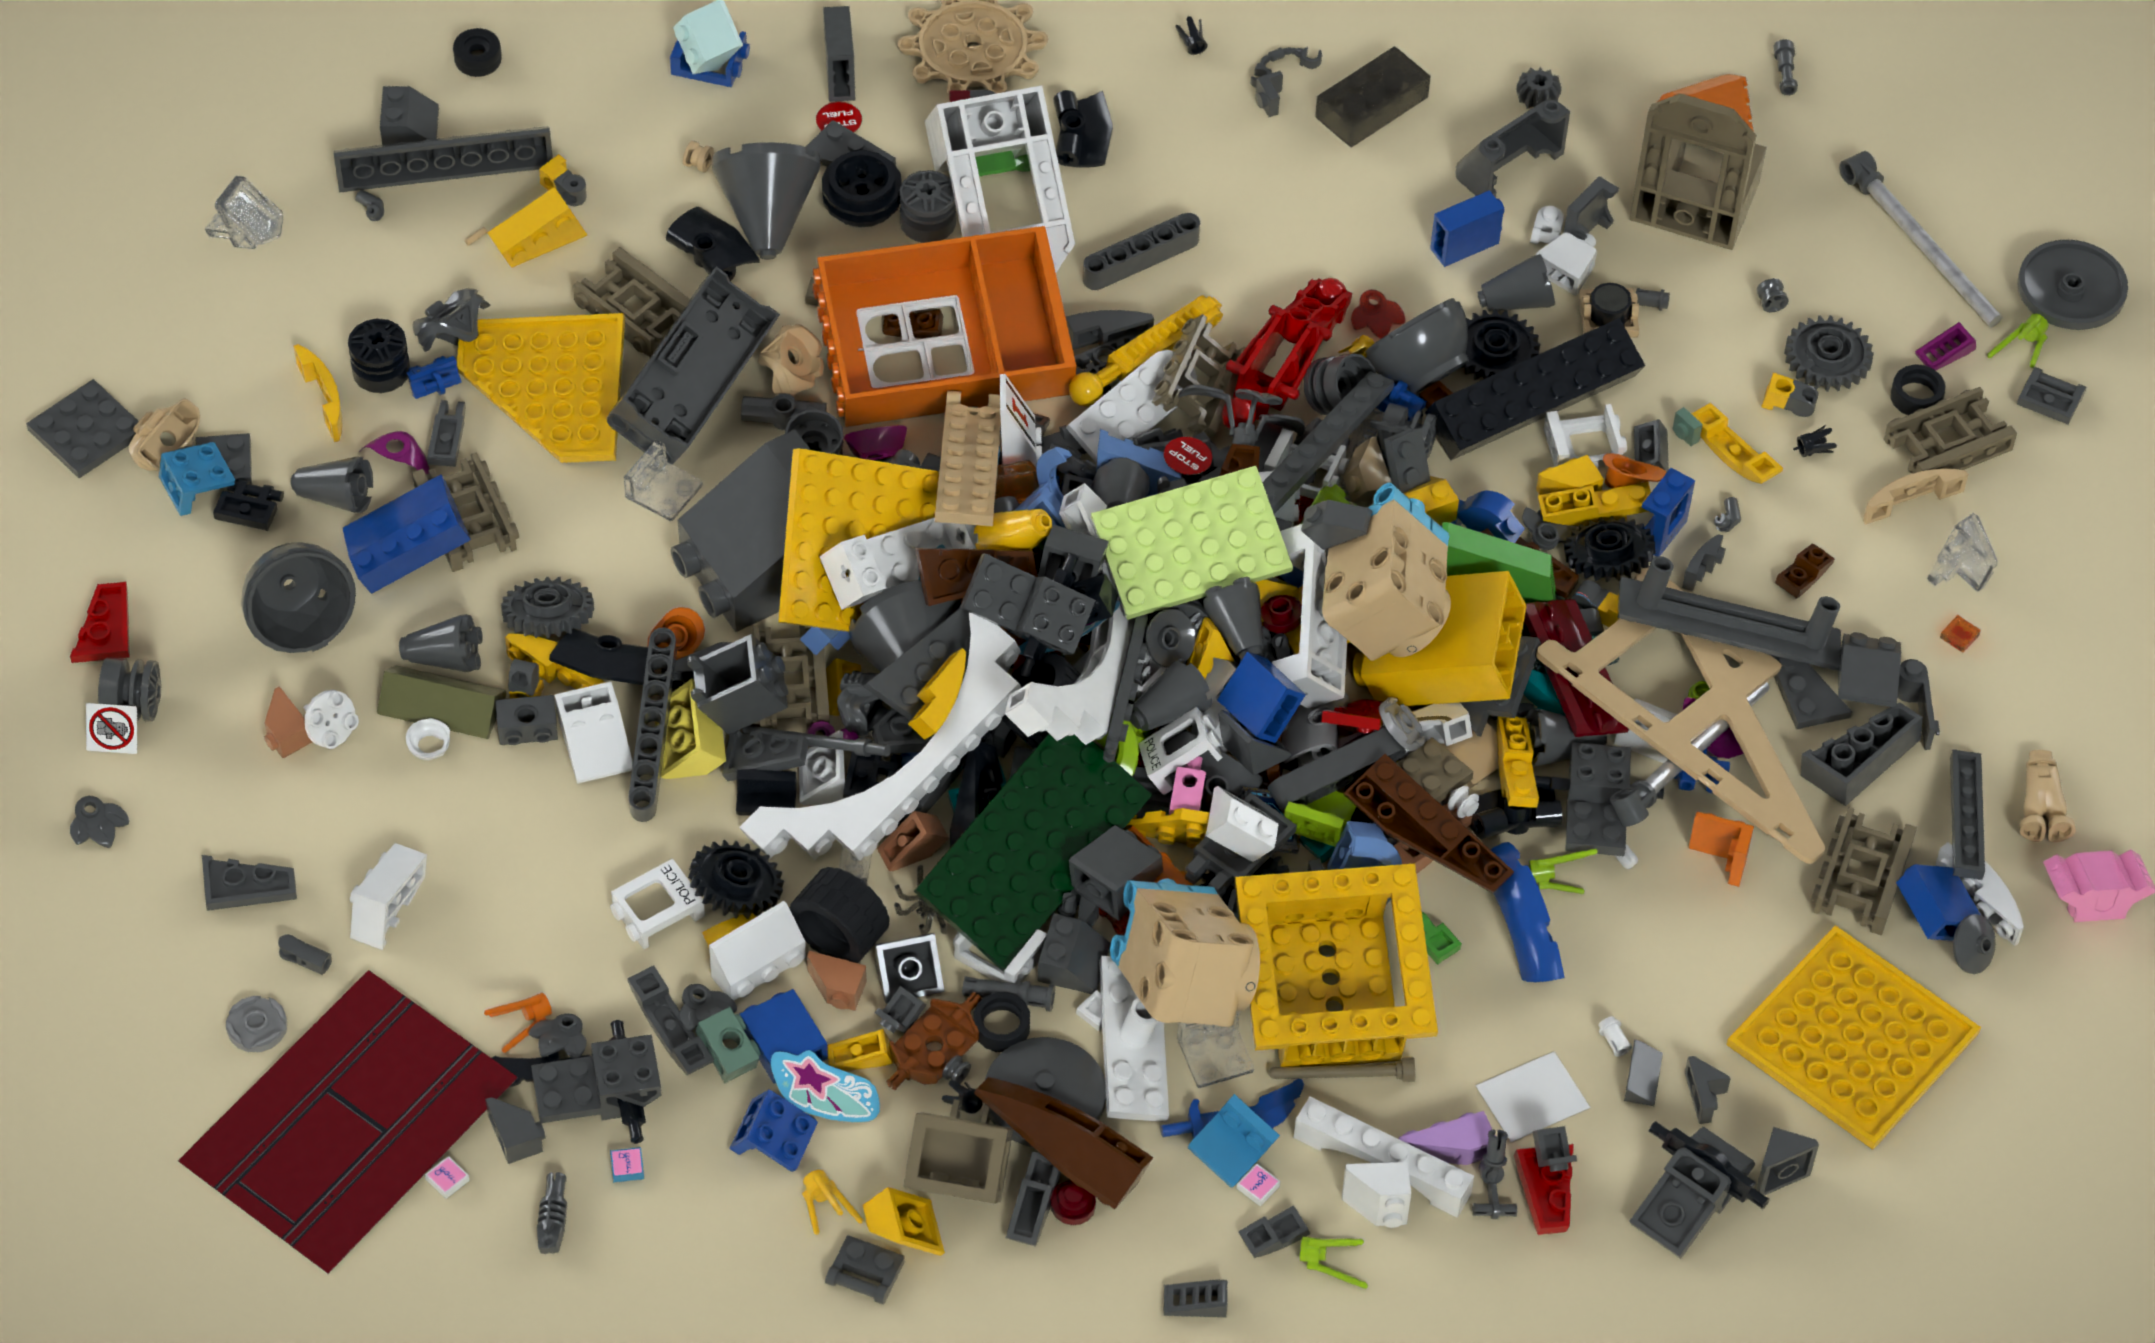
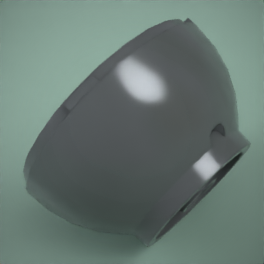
M1452 298L1436 305L1369 347L1365 354L1367 355L1366 358L1375 368V371L1386 378L1394 380L1395 384L1401 380L1408 384L1407 388L1410 392L1416 394L1465 365L1469 361L1466 355L1468 324L1460 301L1456 302Z
M296 542L277 546L264 553L252 565L246 575L241 601L246 624L255 638L276 651L299 653L312 650L314 652L327 646L328 642L333 640L344 629L351 618L356 597L355 582L347 566L332 552L318 545ZM286 580H293L289 585L284 586ZM320 590H325V595L319 598Z

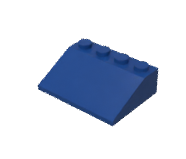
M442 474L343 527L348 555L355 573L371 594L471 540Z

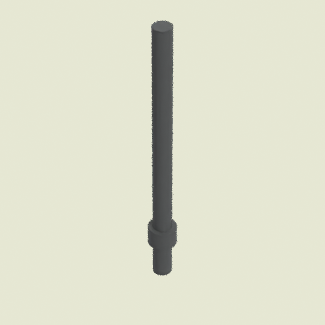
M750 725L743 728L744 734L758 731L762 735L772 736L775 733L804 735L809 742V746L851 751L858 756L869 757L871 754L889 756L891 753L890 745L873 743L871 739L858 738L850 740Z

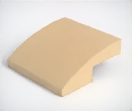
M1487 722L1481 737L1477 736L1472 729L1473 737L1447 747L1445 744H1441L1473 771V779L1466 783L1470 789L1499 769L1497 731Z

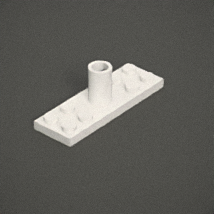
M1101 956L1099 970L1107 1118L1167 1122L1169 1104L1164 1022L1157 1021L1151 1017L1132 990L1128 980L1116 963L1112 961L1111 956Z

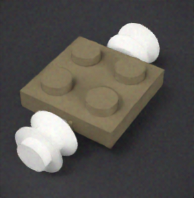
M1433 737L1416 751H1409L1405 748V755L1395 763L1436 801L1440 803L1449 797L1448 809H1458L1457 816L1459 818L1470 817L1476 812L1479 807V796L1476 793L1469 796V787L1463 786L1473 779V771Z

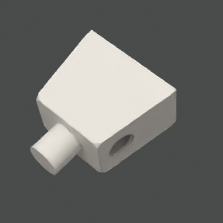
M1563 233L1536 253V255L1541 254L1544 260L1548 280L1575 296L1579 293V290L1595 266L1597 250L1594 246L1596 245V240L1589 233L1586 234L1587 238L1585 240L1579 239L1570 233Z

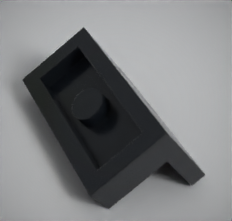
M737 769L736 814L751 816L760 806L795 808L797 792L796 772Z

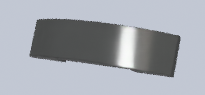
M1168 724L1160 726L1157 731L1167 726ZM1187 730L1181 731L1164 742L1166 754H1172L1197 738V736ZM1209 750L1199 755L1203 758L1201 770L1206 772V777L1210 778L1214 775L1224 777L1229 783V792L1242 800L1248 796L1247 790L1257 791L1264 781L1262 776L1259 774L1253 776L1240 762L1221 750L1222 759L1219 761L1214 758Z
M654 965L627 978L629 986L655 1034L672 1059L686 1075L714 1062L713 1057L699 1036L696 1037L692 1030L687 1031L681 1024L679 1019L680 1011L669 995L668 986Z

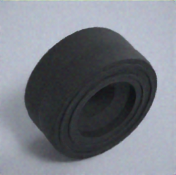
M473 28L459 34L454 41V61L462 73L468 76L481 77L493 73L499 67L502 60L501 44L493 32L482 28ZM474 50L484 51V53L480 55L471 54V52Z

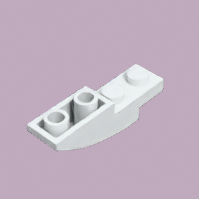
M1949 842L1940 848L1936 866L1953 867L1952 845ZM1985 861L1983 880L1959 878L1969 895L1974 897L1973 902L1980 914L1989 920L2000 937L2007 939L2015 946L2019 943L2024 928L2021 914L2007 886Z

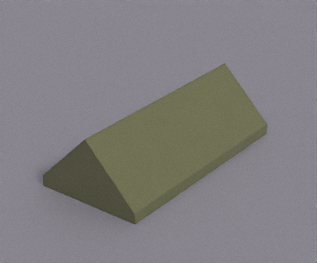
M396 665L384 671L377 713L414 723L419 720L433 718L446 724L450 731L489 739L497 719L496 700L505 699L507 693L503 689Z

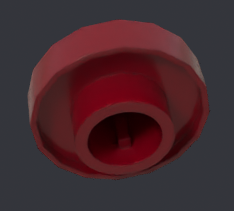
M1277 595L1271 597L1261 607L1262 623L1271 632L1288 633L1301 625L1302 604L1293 596Z
M1066 1181L1059 1184L1053 1190L1051 1211L1055 1218L1062 1223L1080 1225L1087 1222L1094 1215L1096 1196L1084 1188L1076 1186L1072 1181Z

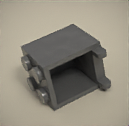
M752 634L700 658L697 656L687 658V665L693 670L695 689L691 690V698L697 703L698 709L728 734L788 708L786 696L788 695V688L784 680L785 664L781 657L774 655L764 642H760Z

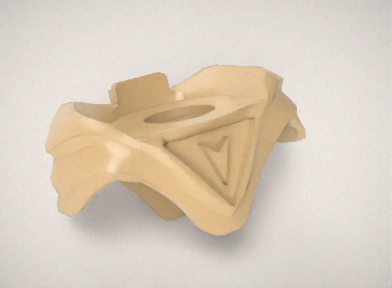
M801 324L782 326L773 341L758 356L757 362L761 366H767L773 371L772 391L775 395L786 393L793 396L800 391L808 390L815 386V379L823 375L825 364L823 359L819 357L822 347L821 342L810 330ZM788 350L793 353L791 359L788 358Z
M184 398L169 408H158L154 413L152 411L147 412L133 428L136 434L129 444V453L134 462L144 470L159 471L162 453L192 447L194 435L199 428V408ZM164 432L170 433L174 437V445H164L160 440V435Z

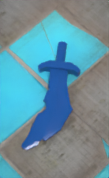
M1296 1079L1287 1086L1259 1097V1102L1255 1106L1248 1107L1273 1129L1283 1123L1295 1107L1294 1099L1300 1097L1304 1083L1302 1079ZM1194 1099L1190 1105L1188 1121L1161 1125L1162 1137L1192 1133L1194 1139L1219 1111L1200 1114L1198 1108L1199 1100Z

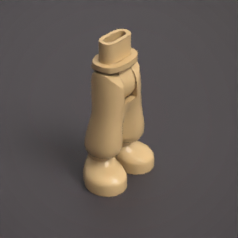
M2049 750L2030 751L2029 760L2026 763V791L2023 804L2025 818L2021 820L2019 830L2020 835L2033 842H2041L2045 838L2046 824L2043 819L2044 817L2048 821V840L2050 842L2066 840L2076 832L2075 822L2072 818L2066 816L2067 806L2061 787L2057 762L2053 759L2052 752Z

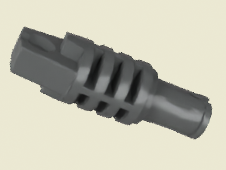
M556 1172L555 1180L553 1173L547 1175L546 1193L539 1205L537 1237L538 1248L541 1254L558 1253L565 1232L568 1205L564 1198L567 1177L559 1172Z

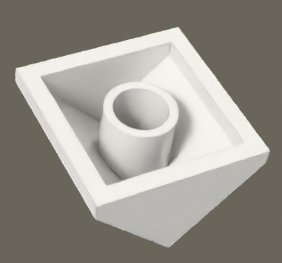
M838 730L829 737L843 738V732ZM816 746L810 747L807 751L805 765L799 767L800 804L821 805L842 800L845 786L844 750Z

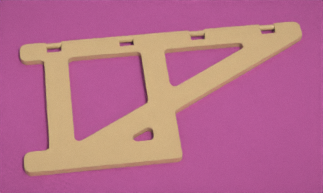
M1648 568L1642 569L1640 574L1637 573L1635 580L1643 581ZM1668 581L1666 587L1684 591L1672 581ZM1620 619L1577 652L1569 651L1555 640H1547L1538 647L1536 657L1539 661L1556 674L1559 673L1566 678L1577 690L1696 781L1702 782L1712 790L1713 794L1764 833L1774 837L1784 845L1785 849L1802 862L1812 864L1823 855L1825 845L1747 700V697L1780 672L1781 663L1771 655L1681 633L1710 690L1670 721L1663 722L1599 674L1602 669L1654 631L1655 627ZM1723 654L1729 655L1740 666L1737 668L1730 667ZM1569 667L1570 669H1572L1579 675V677L1576 678L1574 675L1568 672L1566 668ZM1639 720L1649 729L1647 731L1644 730L1635 721ZM1718 720H1725L1729 724L1767 798L1759 796L1692 745L1691 742ZM1708 773V774L1711 775L1713 778H1715L1717 781H1719V784L1716 785L1714 782H1712L1710 779H1708L1705 775ZM1779 827L1781 830H1783L1785 833L1791 836L1790 839L1784 837L1776 829Z

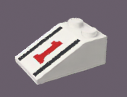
M1000 374L1003 475L1037 474L1036 463L1042 455V446H1036V444H1042L1041 427L1035 426V415L1006 374Z

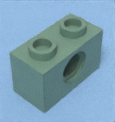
M731 1007L698 1022L696 1028L697 1036L701 1038L713 1057V1064L724 1083L757 1068L760 1050L753 1039L749 1040L744 1032L746 1027L743 1019L738 1013L734 1014ZM732 1039L737 1043L738 1047L729 1049L724 1046L722 1041Z

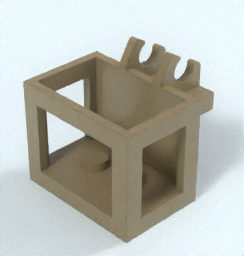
M956 1099L953 1100L950 1117L925 1112L916 1113L903 1187L993 1204L1001 1202L1013 1128L989 1124L990 1107L987 1105L983 1106L980 1122L959 1119L960 1112L958 1109L960 1100Z

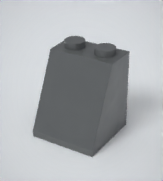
M1116 825L1073 855L1069 860L1073 890L1118 921L1129 910L1123 900L1126 882L1129 880L1154 882L1163 872L1161 853L1151 845L1146 846L1140 842L1131 831H1123Z

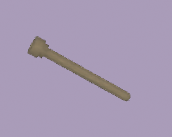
M1414 1057L1402 1058V1061H1396V1064L1272 1067L1269 1070V1076L1272 1079L1396 1076V1079H1402V1082H1415Z

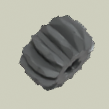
M1541 67L1537 71L1530 68L1527 73H1522L1516 86L1519 103H1525L1526 109L1546 100L1558 101L1562 90L1559 76L1553 75L1551 70L1545 72Z

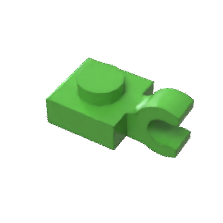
M1422 912L1427 954L1438 965L1459 951L1462 943L1444 923L1436 927L1429 917Z

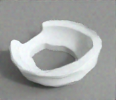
M433 718L413 723L406 733L408 749L414 756L422 760L429 761L443 756L450 743L449 727L440 720ZM427 736H434L444 741L442 749L432 753L421 751L418 744L422 738Z

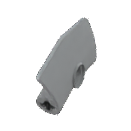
M1344 693V698L1309 709L1299 705L1287 724L1288 729L1281 734L1282 744L1292 753L1289 759L1283 761L1284 765L1308 751L1312 752L1313 758L1316 760L1338 749L1340 734L1337 724L1321 722L1322 711L1327 709L1334 711V707L1337 706L1348 707L1350 698L1347 693Z

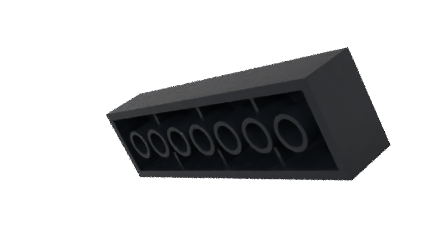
M1618 318L1439 399L1426 410L1425 414L1426 416L1429 413L1436 415V434L1449 459L1454 460L1545 418L1546 412L1561 411L1633 378L1646 365L1621 319Z

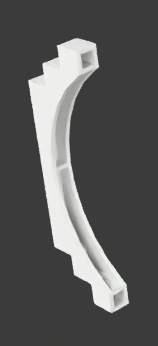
M1084 483L1063 496L1059 514L1067 529L1097 537L1091 513L1107 509V505ZM1105 559L1101 575L1106 574L1116 590ZM1120 602V606L1113 613V616L1092 630L1089 656L1082 674L1074 684L1052 686L1030 682L1009 695L1005 715L1028 737L1038 731L1043 732L1046 730L1056 741L1073 734L1085 745L1095 739H1102L1109 731V724L1114 711V704L1136 617L1126 620Z
M969 612L971 639L968 665L958 697L943 725L918 755L894 775L868 790L833 803L803 808L760 806L740 826V829L763 853L770 855V859L775 854L781 853L791 838L814 860L820 855L826 854L832 847V842L835 839L859 861L864 856L872 854L877 847V843L885 835H890L897 828L898 822L906 814L912 813L917 808L919 801L927 793H931L937 788L940 779L947 772H952L956 769L960 759L968 751L974 750L979 745L981 738L989 730H993L999 725L1002 716L1005 714L1009 695L1022 688L1004 670L1005 667L1014 664L1018 654L1021 652L1016 641L1000 626Z

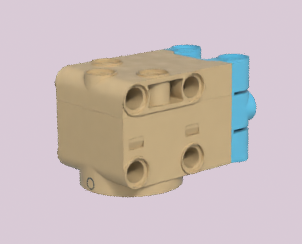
M1386 483L1376 491L1374 504L1367 507L1372 510L1367 534L1328 548L1322 614L1326 623L1362 651L1368 659L1373 661L1387 653L1396 657H1406L1422 650L1441 631L1451 607L1450 595L1445 589L1449 533L1425 513V505L1422 501L1414 498L1409 499L1392 483Z
M1169 878L1162 879L1157 883L1127 881L1124 887L1123 900L1125 906L1130 910L1125 935L1113 936L1110 945V955L1112 961L1116 963L1128 980L1132 990L1148 1013L1155 1020L1164 1023L1179 1022L1218 1025L1222 1027L1232 1026L1236 1012H1241L1248 1008L1258 985L1260 951L1253 928L1249 924L1240 923L1234 913L1227 907L1214 887L1177 884Z

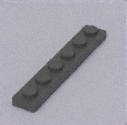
M1953 749L1950 757L1953 876L1983 880L1985 874L1981 753Z

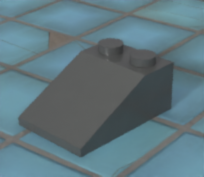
M1858 632L1851 633V635L1844 634L1838 670V699L1896 708L1901 663V642H1897L1890 637L1870 638Z

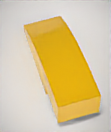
M963 648L950 655L917 694L925 704L910 720L908 725L924 740L937 733L955 704L965 670L966 651Z

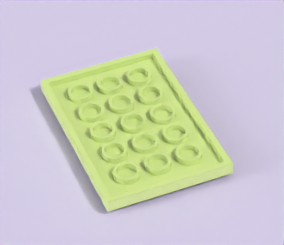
M1256 466L1091 513L1097 537L1109 541L1105 559L1126 620L1207 597L1205 591L1214 586H1222L1224 588L1233 585V582L1241 577H1249L1251 582L1255 583L1293 571V565Z

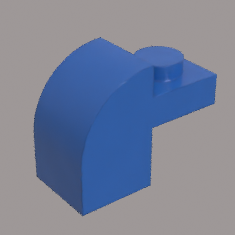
M1481 491L1468 497L1457 512V517L1468 529L1481 532L1488 528L1495 537L1515 543L1525 530L1524 526L1510 511L1515 504L1503 494L1495 491Z

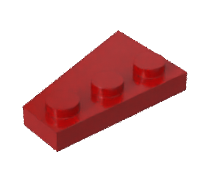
M127 582L97 584L87 610V619L79 631V640L70 655L71 663L100 661L106 658H130Z
M1360 699L1348 703V707L1337 706L1334 707V711L1324 710L1322 711L1321 722L1358 727L1357 731L1373 733L1375 730H1380L1384 724L1379 713V706L1383 701Z
M1568 1144L1570 1156H1572L1574 1144ZM1535 1148L1516 1149L1513 1156L1537 1235L1567 1232L1570 1226L1571 1210L1570 1181L1573 1170L1571 1163H1568L1569 1169L1550 1172L1549 1166L1538 1167Z

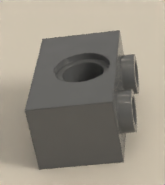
M554 695L496 700L500 745H518L529 742L545 743L551 740H558Z

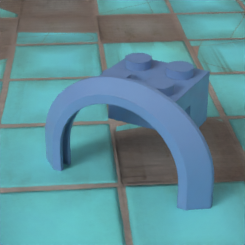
M1054 447L1040 456L1036 467L1039 487L1014 511L1043 509L1051 517L1052 525L1066 528L1059 514L1063 494L1056 480L1057 465L1066 462L1067 458L1072 456L1069 450ZM1048 536L1032 549L1034 553L1044 550Z
M1347 821L1327 867L1328 870L1400 865L1402 860L1396 848L1388 842L1383 831L1376 824ZM1388 898V899H1387L1386 905L1389 903V901L1391 900V898Z

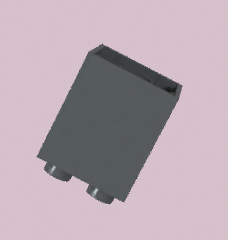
M796 429L762 445L678 519L679 544L671 547V556L677 570L684 578L695 574L702 584L698 591L702 604L712 618L723 614L735 632L779 612L793 449L797 448L810 450Z

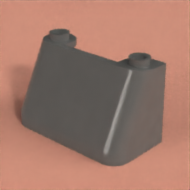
M1546 100L1485 138L1457 163L1456 178L1475 196L1490 190L1496 198L1497 191L1494 185L1497 184V176L1494 175V172L1526 151L1535 159L1541 153L1551 154L1553 160L1564 154L1570 111L1555 100Z

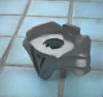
M473 288L453 292L444 304L441 301L432 304L425 310L426 317L413 321V331L415 336L418 337L419 344L423 346V351L426 352L431 349L435 338L445 340L458 346L459 339L465 342L474 341L478 336V309H486L490 304L484 300L483 296L478 294L477 289Z
M853 670L852 674L845 673L841 680L840 689L842 692L837 697V706L841 721L847 731L864 736L873 731V726L889 710L882 706L881 699L863 687L864 684L879 673H862Z

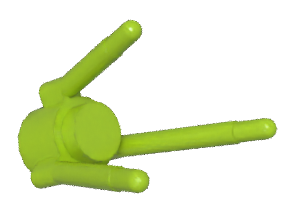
M2040 314L2030 315L2025 323H2021L2013 333L1987 354V357H1993L2018 336L2019 340L2024 338L2029 342L2037 341L2030 362V367L2034 368L2043 343L2048 338L2045 334L2049 327L2047 320Z
M1590 849L1549 859L1529 860V868L1536 883L1539 884V889H1554L1583 894L1585 892L1583 888L1549 882V879H1555L1554 865L1595 855L1598 853V850Z
M1302 1237L1300 1261L1308 1262L1307 1269L1318 1270L1361 1288H1368L1367 1283L1319 1264L1320 1260L1326 1261L1327 1247L1358 1246L1364 1243L1363 1239Z

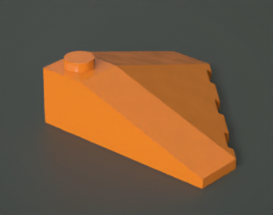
M1721 75L1663 94L1660 100L1657 101L1659 102L1678 94H1684L1734 109L1754 132L1752 122H1749L1752 119L1751 109L1749 105H1746V103L1750 102L1747 88H1744L1748 86L1745 76Z

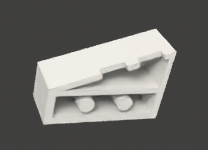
M394 843L387 853L384 852L381 855L374 869H369L364 881L359 886L356 885L352 890L350 902L353 903L351 939L383 950L387 943L385 940L387 930L390 926L396 928L399 923V918L396 917L402 905L409 906L425 878L427 854Z

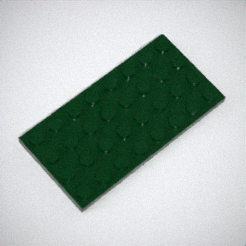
M1048 733L914 889V892L1002 971L1008 967L1036 930L1041 928L1062 903L1063 894L1073 890L1069 867L1070 858L1114 825L1123 830L1152 796L1148 790L1115 761L1106 762L1103 759L1104 751L1093 741L1085 745L1075 734L1067 735L1056 741Z

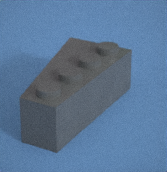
M1898 703L1896 708L1890 707L1869 718V722L1861 727L1854 726L1848 729L1847 734L1836 740L1831 738L1823 742L1821 748L1815 751L1810 749L1802 753L1801 776L1846 806L1921 740L1923 717L1902 703Z

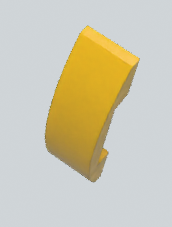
M299 344L294 345L296 364L305 383L317 380L327 401V404L322 405L325 424L333 441H340L343 426L342 412L334 378L325 364L314 353Z
M1711 402L1691 413L1703 424L1700 436L1726 465L1741 476L1762 484L1783 471V467L1765 451L1758 454L1728 427V418Z

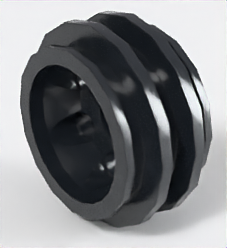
M859 150L843 154L835 159L824 172L822 177L823 204L830 215L846 225L858 228L875 226L890 218L900 206L901 173L893 162L876 152Z

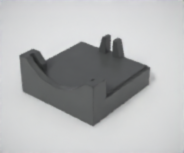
M1599 176L1568 207L1564 233H1570L1579 239L1585 240L1587 238L1586 234L1597 224L1608 229L1613 224L1614 219L1609 212L1607 200L1612 198L1619 191V188Z

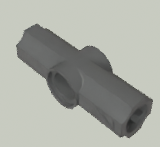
M786 393L778 394L774 398L744 396L742 399L741 420L773 423L777 429L785 430L788 422L798 413L806 410L827 412V403L797 401L793 396Z

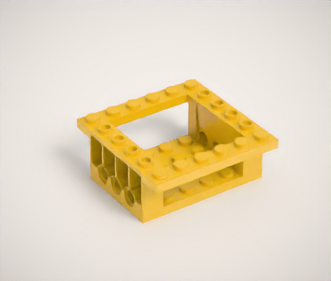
M1415 863L1235 877L1239 922L1249 924L1253 928L1260 951L1258 985L1253 1000L1250 1003L1255 1051L1278 1049L1280 1067L1352 1065L1401 1061L1406 1039L1437 1037L1438 1027ZM1388 898H1391L1405 1000V1006L1395 1007L1383 919ZM1323 945H1329L1334 948L1335 954L1331 957H1324L1318 949ZM1326 973H1334L1339 981L1334 985H1328L1323 981L1322 976ZM1337 1001L1342 1005V1010L1330 1012L1326 1008V1003Z

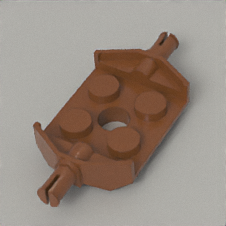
M972 992L960 1004L932 998L930 1000V1008L895 1044L892 1040L890 1041V1053L897 1071L886 1081L887 1085L896 1090L905 1079L908 1081L912 1079L924 1085L936 1084L942 1078L943 1070L948 1062L956 1055L962 1057L979 1040V1030L971 1016V1011L982 1000L978 994L976 996V993ZM931 1042H938L943 1047L938 1051H931L926 1046Z

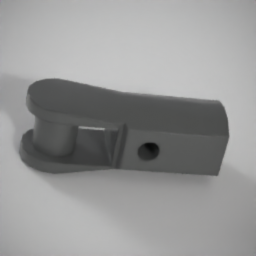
M283 935L278 940V946L280 947L279 955L284 960L298 963V965L321 975L326 973L332 963L330 953L306 944L292 935Z

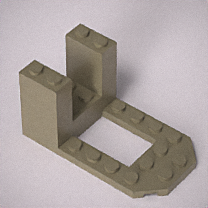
M1678 94L1651 104L1645 126L1630 220L1733 250L1760 183L1767 147L1755 143L1757 135L1732 108L1684 94ZM1686 143L1724 153L1718 183L1678 172L1684 158Z

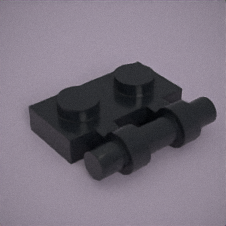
M242 479L239 482L235 481L234 485L227 487L228 491L234 493L222 491L213 511L214 519L266 531L269 530L277 512V503L272 502V500L282 502L284 497V491L275 490L274 486L263 485L261 487L252 485L250 481Z
M852 752L843 791V799L864 792L880 783L877 782L878 774L887 776L886 779L894 775L903 767L901 765L902 757L898 754H893L890 761H883L882 756L871 754L869 757L858 756Z

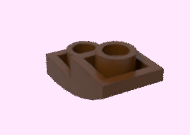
M940 309L919 313L910 312L909 318L915 338L942 336L944 315ZM895 314L885 315L883 324L884 335L902 337L898 317Z
M1812 543L1797 554L1792 565L1778 574L1775 584L1795 598H1799L1828 570L1835 558Z

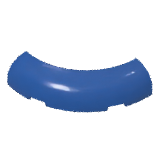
M1504 842L1493 847L1491 851L1514 871V874L1493 894L1504 915L1513 941L1521 979L1526 982H1547L1565 978L1557 942L1553 941L1547 930V926L1550 924V917L1529 866H1522L1518 860L1520 859V852L1510 842Z

